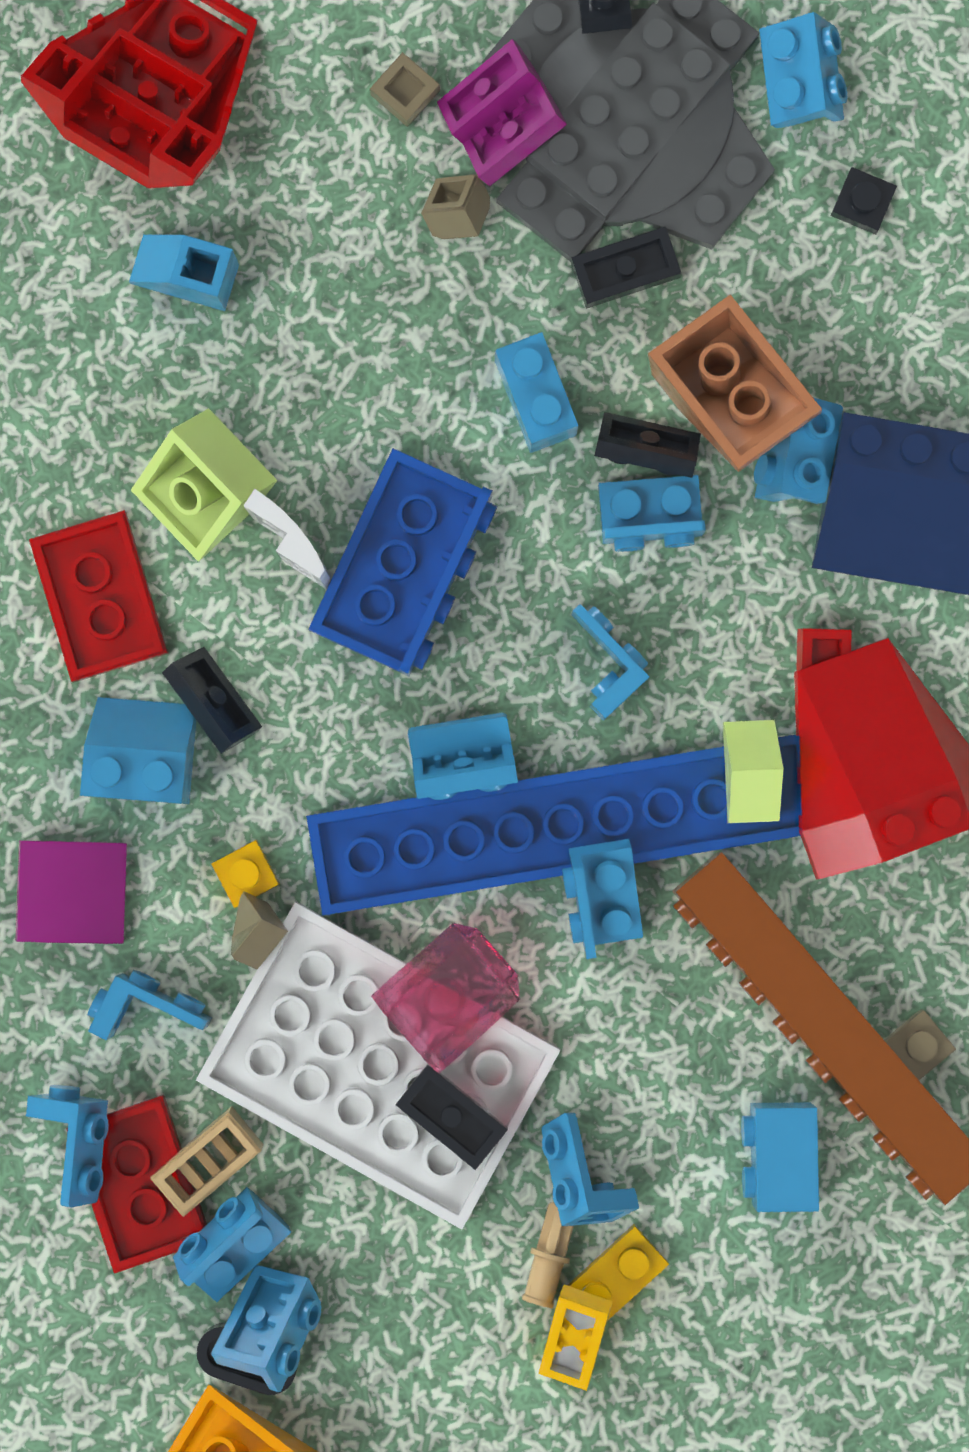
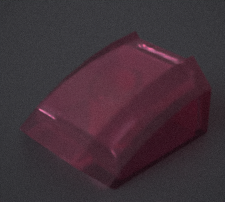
M452 923L380 986L371 997L422 1058L439 1074L520 1000L518 974L477 928Z

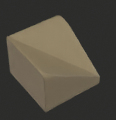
M478 175L436 178L421 214L432 236L441 239L477 237L490 209V196Z
M243 892L239 900L232 935L231 955L234 960L258 969L288 930L268 902L247 892Z

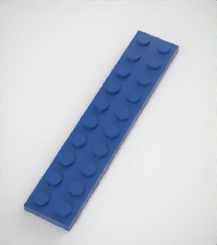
M795 734L778 737L784 768L780 821L728 823L724 746L518 780V783L507 784L504 788L492 792L476 789L457 792L453 797L443 800H434L429 797L417 799L416 797L308 815L306 818L322 916L563 876L562 868L571 867L569 848L629 839L633 864L801 836L799 833V815H802L801 784H798L797 767H800L799 736Z

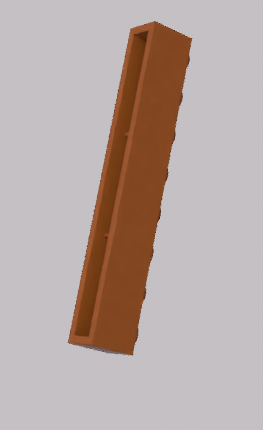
M722 852L715 853L672 891L679 899L673 905V908L692 929L699 923L712 937L706 943V946L724 967L733 962L745 975V978L739 982L740 986L758 1006L766 1000L779 1016L772 1023L791 1044L800 1039L812 1053L805 1061L825 1084L831 1078L837 1082L845 1092L839 1098V1101L858 1122L867 1117L879 1131L872 1139L891 1161H894L898 1156L904 1160L912 1170L905 1177L925 1200L934 1195L944 1205L948 1204L969 1185V1138Z

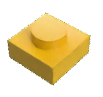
M257 840L211 863L234 908L238 907L243 892L257 897L280 885Z

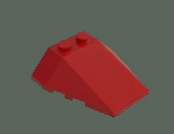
M125 0L123 7L104 17L100 13L89 19L87 27L66 39L61 35L49 42L21 75V83L66 140L146 188L192 186L220 152L258 20L225 0H200L248 29L247 33L244 34L189 0Z
M889 638L794 672L796 736H799L800 767H797L798 784H801L802 815H799V833L816 879H823L880 864L969 830V744Z

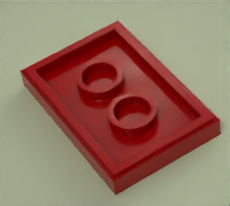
M125 510L29 539L71 682H78L169 654Z
M164 1094L107 1114L109 1127L104 1140L101 1167L103 1171V1184L99 1191L98 1201L91 1205L114 1274L176 1253L181 1243L189 1235L200 1232L207 1225L200 1203L183 1217L150 1179L155 1172L182 1149ZM179 1169L171 1174L189 1196L196 1191Z

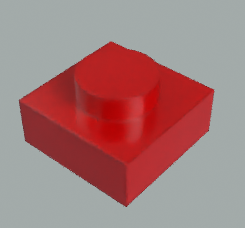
M797 629L796 671L850 652L852 630Z

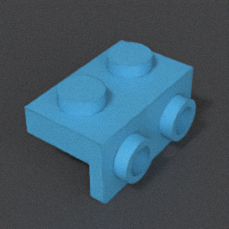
M815 12L760 28L771 126L775 128L790 127L821 117H826L833 122L844 120L843 104L847 102L848 94L844 78L838 71L837 55L841 54L842 45L837 28Z
M814 398L822 408V413L758 459L754 469V481L757 484L754 498L772 502L795 498L815 504L826 501L843 413L841 405Z
M505 713L422 725L408 729L417 799L429 797L434 800H443L453 797L457 792L476 789L492 792L504 788L507 784L518 783L508 719Z

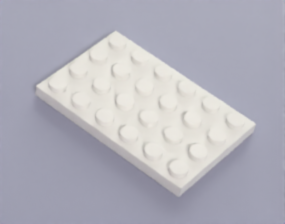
M295 902L283 922L288 932L257 969L196 1081L454 1226L463 1229L556 1060L560 1048L306 906ZM428 1063L508 1127L507 1132L476 1170L395 1105Z

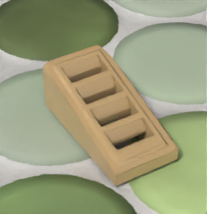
M231 1106L155 1172L150 1179L184 1217L259 1154L264 1144ZM225 1128H228L244 1147L239 1153L235 1151L221 1134ZM210 1141L228 1161L223 1167L219 1165L204 1147ZM193 1155L211 1174L212 1177L207 1181L189 1163L188 1160ZM177 1169L182 1172L196 1189L190 1196L171 1175Z

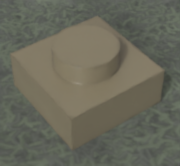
M403 52L370 88L371 96L407 127L440 92V84Z
M920 1009L884 1039L918 1080L923 1078L956 1050L923 1009Z

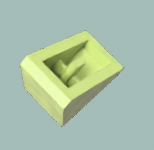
M775 720L723 722L728 823L780 821L784 768Z

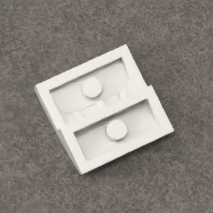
M254 488L244 507L256 522L283 538L276 549L278 555L284 563L327 589L331 578L309 539L280 507Z

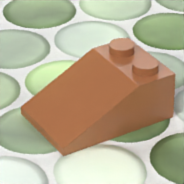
M731 294L648 353L651 373L680 412L738 472L822 413V408Z

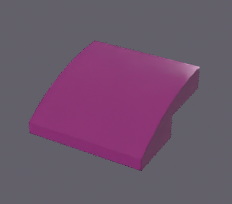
M513 39L437 101L451 134L464 145L478 177L489 187L567 125L535 68Z
M19 840L15 941L124 944L127 843Z

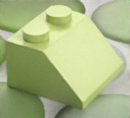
M208 408L171 429L131 491L199 562L249 515L244 504L254 488L266 496L277 482V479Z

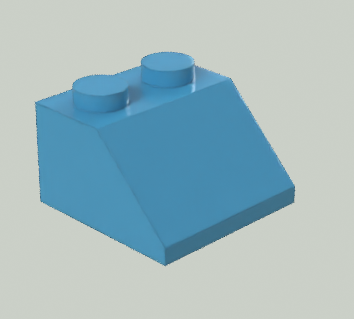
M98 697L84 744L80 796L189 804L196 719L186 705Z

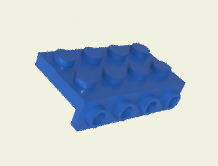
M392 448L308 630L406 676H410L414 667L423 670L434 646V642L428 640L427 637L435 621L444 624L456 598L448 594L456 576L465 579L477 551L469 548L477 530L486 533L498 506L490 503L493 490L484 486L481 489Z

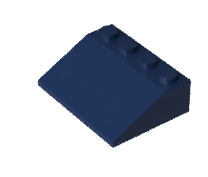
M844 412L840 423L827 498L822 503L812 568L969 595V433Z

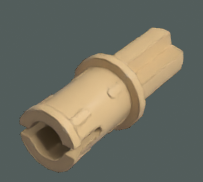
M550 1202L547 1207L537 1248L531 1247L530 1253L534 1254V1259L525 1293L522 1296L524 1301L547 1308H553V1301L563 1265L570 1262V1258L566 1257L574 1227V1225L561 1226L559 1211L554 1202Z

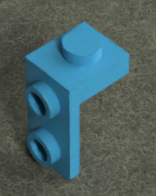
M133 970L130 976L124 973L115 976L108 991L101 988L87 1014L94 1018L88 1032L104 1040L114 1037L133 997L200 1030H204L209 1026L212 1017L202 1013L206 1005L201 1001L181 992H178L174 999L157 990L160 985L158 980L137 970Z
M51 1085L49 1094L28 1096L26 1117L68 1123L61 1206L72 1208L96 1203L103 1184V1171L101 1167L104 1140L109 1127L107 1119L108 1100L80 1096L79 1087Z

